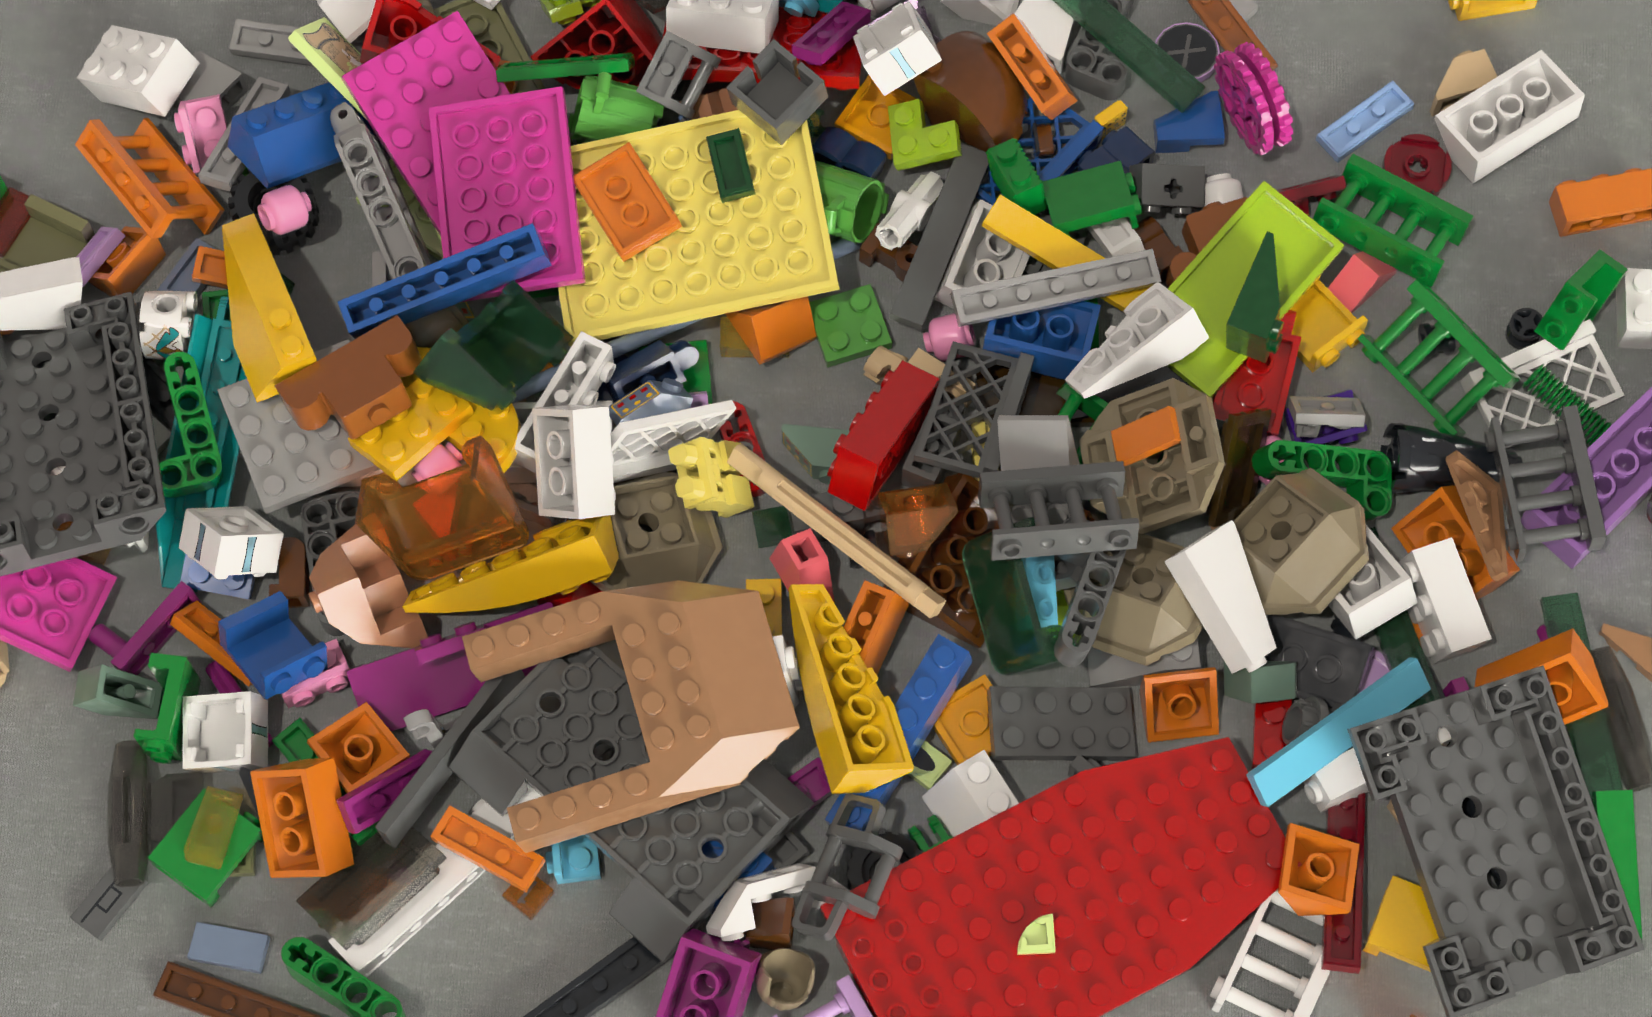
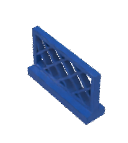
M1031 97L1027 100V113L1029 112V117H1024L1022 124L1030 125L1031 138L1019 139L1018 143H1020V146L1033 147L1034 159L1029 161L1035 167L1040 180L1046 181L1072 174L1079 167L1078 161L1082 155L1088 150L1094 151L1101 143L1104 127L1095 120L1089 123L1070 108H1067L1053 120L1048 119L1046 116H1034L1033 107L1035 103ZM1072 122L1080 129L1075 135L1060 136L1058 123ZM1033 123L1054 124L1055 137L1052 138L1053 144H1056L1057 154L1054 158L1039 159V157L1035 156L1032 134ZM988 166L989 184L980 185L976 198L994 205L996 202L995 191H1000V189L994 183L990 167Z

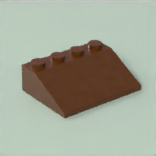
M957 473L945 478L897 563L946 600L940 613L932 618L926 616L910 603L906 611L975 648H981L1008 600L1010 592L1013 591L1018 582L1016 578L1017 559L991 560L992 530L999 529L995 507L980 508L978 500L979 481L972 476ZM1013 524L1014 528L1024 527L1023 524ZM884 584V588L893 591L887 585Z

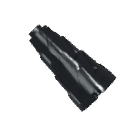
M1390 423L1384 432L1383 437L1391 438V443L1389 445H1381L1380 452H1383L1391 462V490L1394 494L1411 493L1421 490H1438L1443 486L1455 485L1446 462V456L1456 450L1496 482H1499L1493 452H1487L1485 442L1474 441L1467 437L1441 433L1403 423ZM1506 448L1509 465L1522 463L1521 456L1517 455L1514 449Z

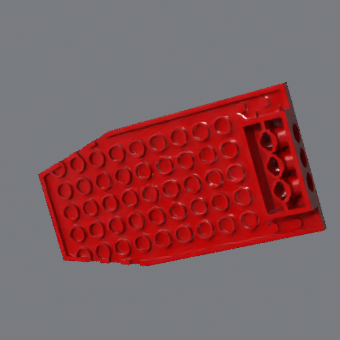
M1225 737L1081 771L893 868L877 904L880 909L876 919L864 917L847 909L834 936L837 941L836 946L873 1017H1101L1188 971L1279 888L1286 837L1269 807L1260 805L1246 776L1248 770L1230 738ZM871 880L850 890V892L864 898ZM825 903L820 906L826 921L834 907L833 904ZM1053 914L1056 952L1050 954L1017 955L1018 942L1025 928L1038 917Z

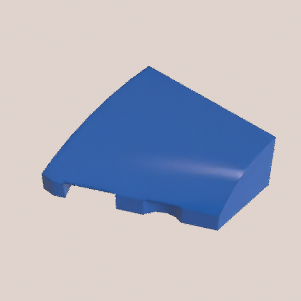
M1211 91L1153 121L1155 153L1189 152L1190 146L1224 144V124L1218 91Z

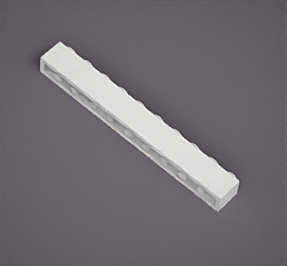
M601 744L595 748L593 754L598 760L607 761L613 757L615 750L608 744ZM527 784L528 791L514 805L542 796ZM480 799L473 806L470 817L515 841L508 812L502 817L488 803ZM437 844L435 847L432 845L428 846L417 856V863L408 871L402 870L391 878L388 883L389 887L379 896L373 895L367 899L360 907L361 912L351 921L345 920L333 930V937L328 942L348 966L367 978L486 870L440 844Z

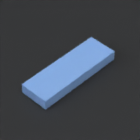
M1392 80L1318 133L1316 141L1339 163L1411 111L1415 103Z

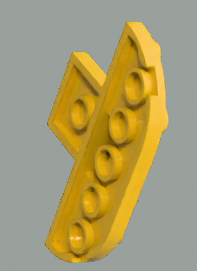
M417 347L422 358L420 368L410 376L400 377L412 402V406L357 439L348 437L352 448L395 481H398L445 439L499 479L508 470L517 456L515 445L521 424L511 401L492 384L445 352L433 348Z

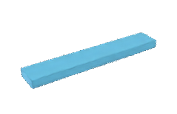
M1409 657L1248 772L1246 776L1260 805L1269 807L1351 748L1353 745L1347 729L1399 713L1430 691L1431 687L1418 659Z

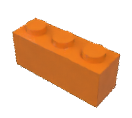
M1014 13L987 33L1036 106L1048 119L1053 120L1078 101L1024 22Z
M1632 168L1623 174L1612 176L1600 174L1590 180L1580 182L1567 180L1555 186L1549 199V205L1559 236L1563 237L1652 220V168L1644 170Z
M864 580L844 624V629L848 636L856 639L862 649L859 655L866 667H872L876 675H878L909 603L896 592Z

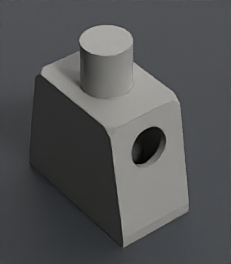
M201 51L195 52L193 56L200 64L175 102L179 105L181 101L220 94L225 113L248 90L242 73Z

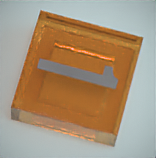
M536 876L527 893L510 885L502 897L529 920H532L555 892L554 889Z

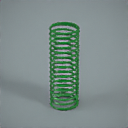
M1541 364L1523 383L1522 387H1527L1536 378L1527 389V392L1540 382L1531 393V395H1534L1545 385L1535 397V399H1538L1552 386L1540 400V403L1557 388L1544 404V407L1547 406L1561 392L1548 408V410H1551L1565 396L1552 414H1555L1568 400L1569 402L1564 407L1571 406L1572 404L1577 405L1579 413L1581 412L1579 415L1580 419L1585 416L1581 421V425L1590 419L1583 428V432L1594 423L1584 435V438L1599 426L1586 441V444H1588L1592 440L1589 444L1591 446L1612 423H1605L1606 418L1601 420L1602 414L1597 416L1598 411L1592 413L1594 407L1588 409L1589 403L1584 405L1585 399L1580 401L1581 396L1576 397L1577 392L1572 393V388L1567 390L1568 385L1563 386L1564 381L1559 382L1560 377L1554 379L1556 374L1549 376L1551 370L1545 373L1547 366Z

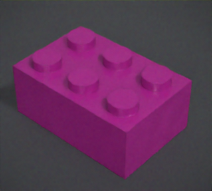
M691 929L680 938L656 1017H742L762 954L729 941H722L721 938L697 929Z

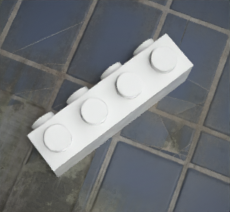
M581 331L534 408L560 405L594 406L598 399L599 393L597 391L602 382H609L616 368L612 346ZM531 412L517 434L515 445L517 456L514 462L536 473L533 412Z

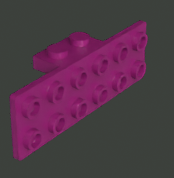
M546 602L476 626L475 622H469L454 628L455 634L443 638L440 633L419 640L420 646L349 669L347 676L358 707L367 702L388 729L394 731L406 727L403 718L415 711L427 709L435 717L467 706L486 681L480 682L470 670L462 636L552 608L553 604ZM534 665V666H531V667L522 669V671H523L525 677H526L537 665Z

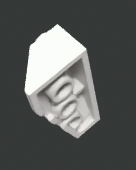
M1155 283L1125 308V318L1117 327L1111 325L1104 333L1107 339L1099 348L1090 350L1067 376L1065 381L1085 399L1183 359L1209 339L1194 309L1161 283Z

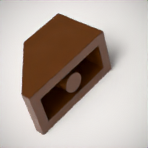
M784 897L751 903L756 928L743 932L746 935V940L750 941V947L769 950L778 948L791 949L794 927L792 926L795 914L794 898Z

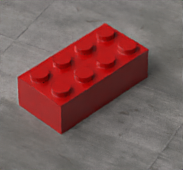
M903 360L894 372L889 370L886 373L879 393L876 391L872 392L866 403L865 412L863 414L858 412L855 415L848 435L841 434L834 446L833 453L837 454V457L833 460L827 476L831 478L828 493L863 511L867 509L916 440L931 408L940 378Z

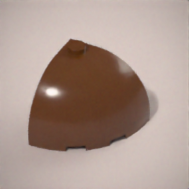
M974 31L956 32L938 42L936 47L942 60L913 78L930 124L936 125L955 120L959 126L960 140L984 152L1012 138L1019 140L1023 132L1022 123L1028 108L1026 93L1023 85L994 43Z

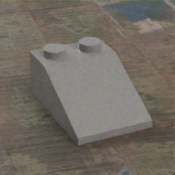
M999 415L997 423L1001 471L1079 465L1068 415ZM1081 500L1083 507L1086 500ZM1066 501L1045 503L1050 524H1063L1066 519L1070 518ZM1031 504L1009 506L1013 524H1035Z
M1198 638L1194 643L1178 651L1160 656V660L1148 666L1091 647L1087 654L1090 687L1103 688L1141 685L1143 675L1201 669Z

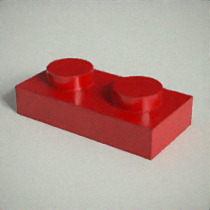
M1292 699L1254 703L1251 769H1254L1287 745L1282 739V725L1285 715L1292 705Z

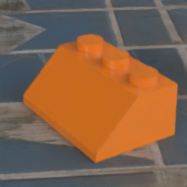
M1455 485L1440 487L1391 528L1407 553L1452 537L1477 600L1495 591L1520 571L1506 550L1508 575L1497 582L1490 577Z
M1573 628L1482 666L1476 672L1474 688L1543 665L1564 725L1608 707V700L1593 657Z
M334 758L303 759L250 771L271 878L327 877L354 865L349 832L336 801L342 796Z

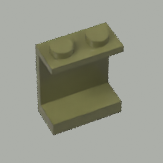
M31 194L24 203L31 217L3 259L0 258V272L77 257L95 233L88 220Z

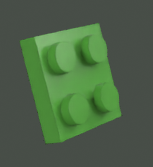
M871 284L809 302L816 338L827 368L871 355L880 345L887 349L892 348V340Z

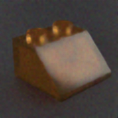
M947 483L877 492L881 531L890 556L896 555L899 558H910L917 555V552L926 551L958 513L957 504Z

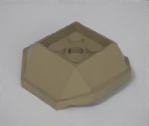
M1175 378L1110 401L1098 416L1091 430L1088 429L1079 440L1083 464L1116 462L1117 459L1111 435L1112 430L1167 406L1175 408L1181 443L1131 465L1124 466L1126 472L1123 497H1117L1123 519H1139L1138 533L1141 535L1205 513L1225 466L1212 398ZM1164 453L1162 460L1157 463L1160 455ZM1102 498L1090 499L1092 507L1106 514Z
M1312 468L1305 469L1296 474L1276 475L1233 521L1236 525L1266 615H1287L1304 612V614H1320L1369 561L1364 508L1359 501Z
M666 471L613 483L616 493L614 503L615 515L610 516L619 559L609 578L598 583L590 581L601 591L677 580L695 583L703 582L723 546L711 510L687 509L684 507L683 498L677 496L675 484L679 478L678 474ZM639 525H647L652 528L653 532H646Z
M1138 533L1137 549L1126 550L1092 648L1148 666L1160 660V656L1178 651L1195 642L1203 629V625L1164 562L1185 547ZM1103 551L1105 555L1113 556L1110 551ZM1090 579L1092 584L1102 587L1099 581ZM1075 587L1064 589V596L1068 606ZM1079 609V612L1083 616L1089 618L1091 617L1089 612H1087L1086 610Z

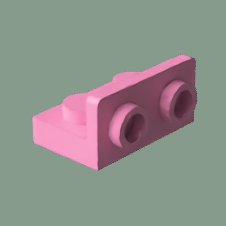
M220 94L181 101L178 113H174L177 132H184L187 144L182 145L184 160L187 165L192 164L194 173L201 171L228 127Z
M337 638L325 643L327 646L328 669L322 671L316 677L308 678L292 686L288 691L281 694L288 709L293 706H306L313 702L316 696L327 691L329 693L340 691L348 685L347 671L350 668Z

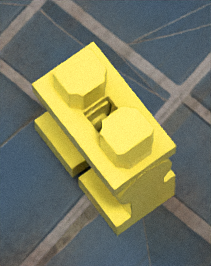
M698 437L668 450L670 463L676 465L679 477L675 484L678 497L683 498L685 508H696L699 511L713 510L718 512V516L728 518L754 507L749 480L744 476H739L742 474L727 463L733 449L741 443L726 440L714 442L712 439Z

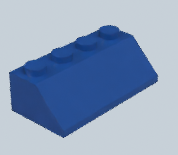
M328 82L232 116L227 147L268 189L342 161L335 146L334 135L336 134L330 120L331 110L335 106L346 102L363 119L370 134L374 135V132L369 122Z

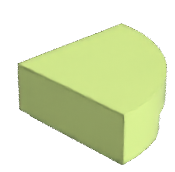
M1053 914L1038 917L1025 928L1018 942L1017 955L1050 954L1056 952Z

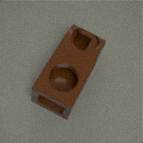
M1148 216L1138 222L1139 228L1134 230L1140 237L1144 249H1153L1161 283L1166 281L1172 259L1183 251L1179 246L1175 247L1165 235L1159 223L1153 217Z
M877 223L860 247L859 262L871 267L874 261H877L894 271L896 277L903 282L918 246L906 240L901 248L896 247L892 250L884 248L875 236L877 226L880 224Z
M284 538L278 560L279 584L269 585V596L281 591L288 599L289 608L310 607V598L308 596V593H310V572L305 546L298 538Z

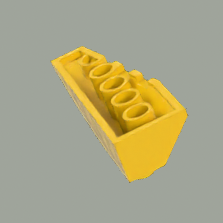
M253 213L222 225L233 345L258 403L278 395L274 385L313 364L317 359Z
M611 516L571 519L542 530L533 535L535 541L520 549L514 543L503 548V553L496 556L489 563H486L483 558L471 563L462 570L459 577H456L455 573L452 572L411 591L402 607L405 613L480 611L517 605L559 592L565 595L575 591L581 584L592 580L594 583L604 581L612 575L619 559Z
M791 584L788 590L798 667L813 734L831 793H865L912 772L914 765L895 706L889 695L883 696L876 684L879 678L872 667H866L859 655L862 649L856 639L848 636L842 626L845 620L823 584Z

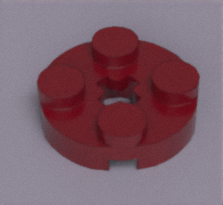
M1409 134L1401 137L1400 141L1394 145L1392 144L1387 149L1382 168L1438 196L1448 182L1452 162L1448 152L1446 151L1445 154L1444 150L1439 147V142L1434 138L1423 134ZM1414 161L1420 162V167L1426 170L1418 173L1412 171L1409 166H1412Z

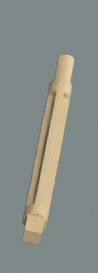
M738 444L733 449L727 460L730 466L926 616L932 618L940 613L946 600L745 445Z

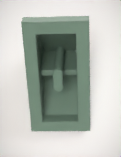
M1224 661V696L1251 704L1297 698L1296 662L1268 661L1250 673L1244 668L1232 674Z

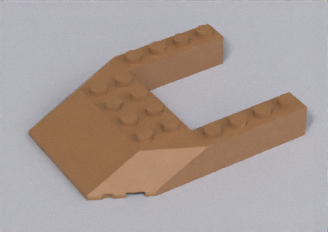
M680 580L602 591L462 636L470 670L480 682L616 639L650 762L507 807L515 842L525 853L740 785L749 776L748 773L763 759L766 760L776 751L777 746L783 740L789 739L800 728L759 591Z

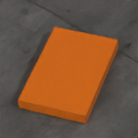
M630 142L573 176L576 188L623 262L682 227L681 222Z

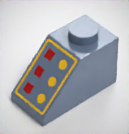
M664 378L663 382L648 380L610 405L609 416L618 425L621 422L689 409L693 397L683 388L681 382L674 379Z

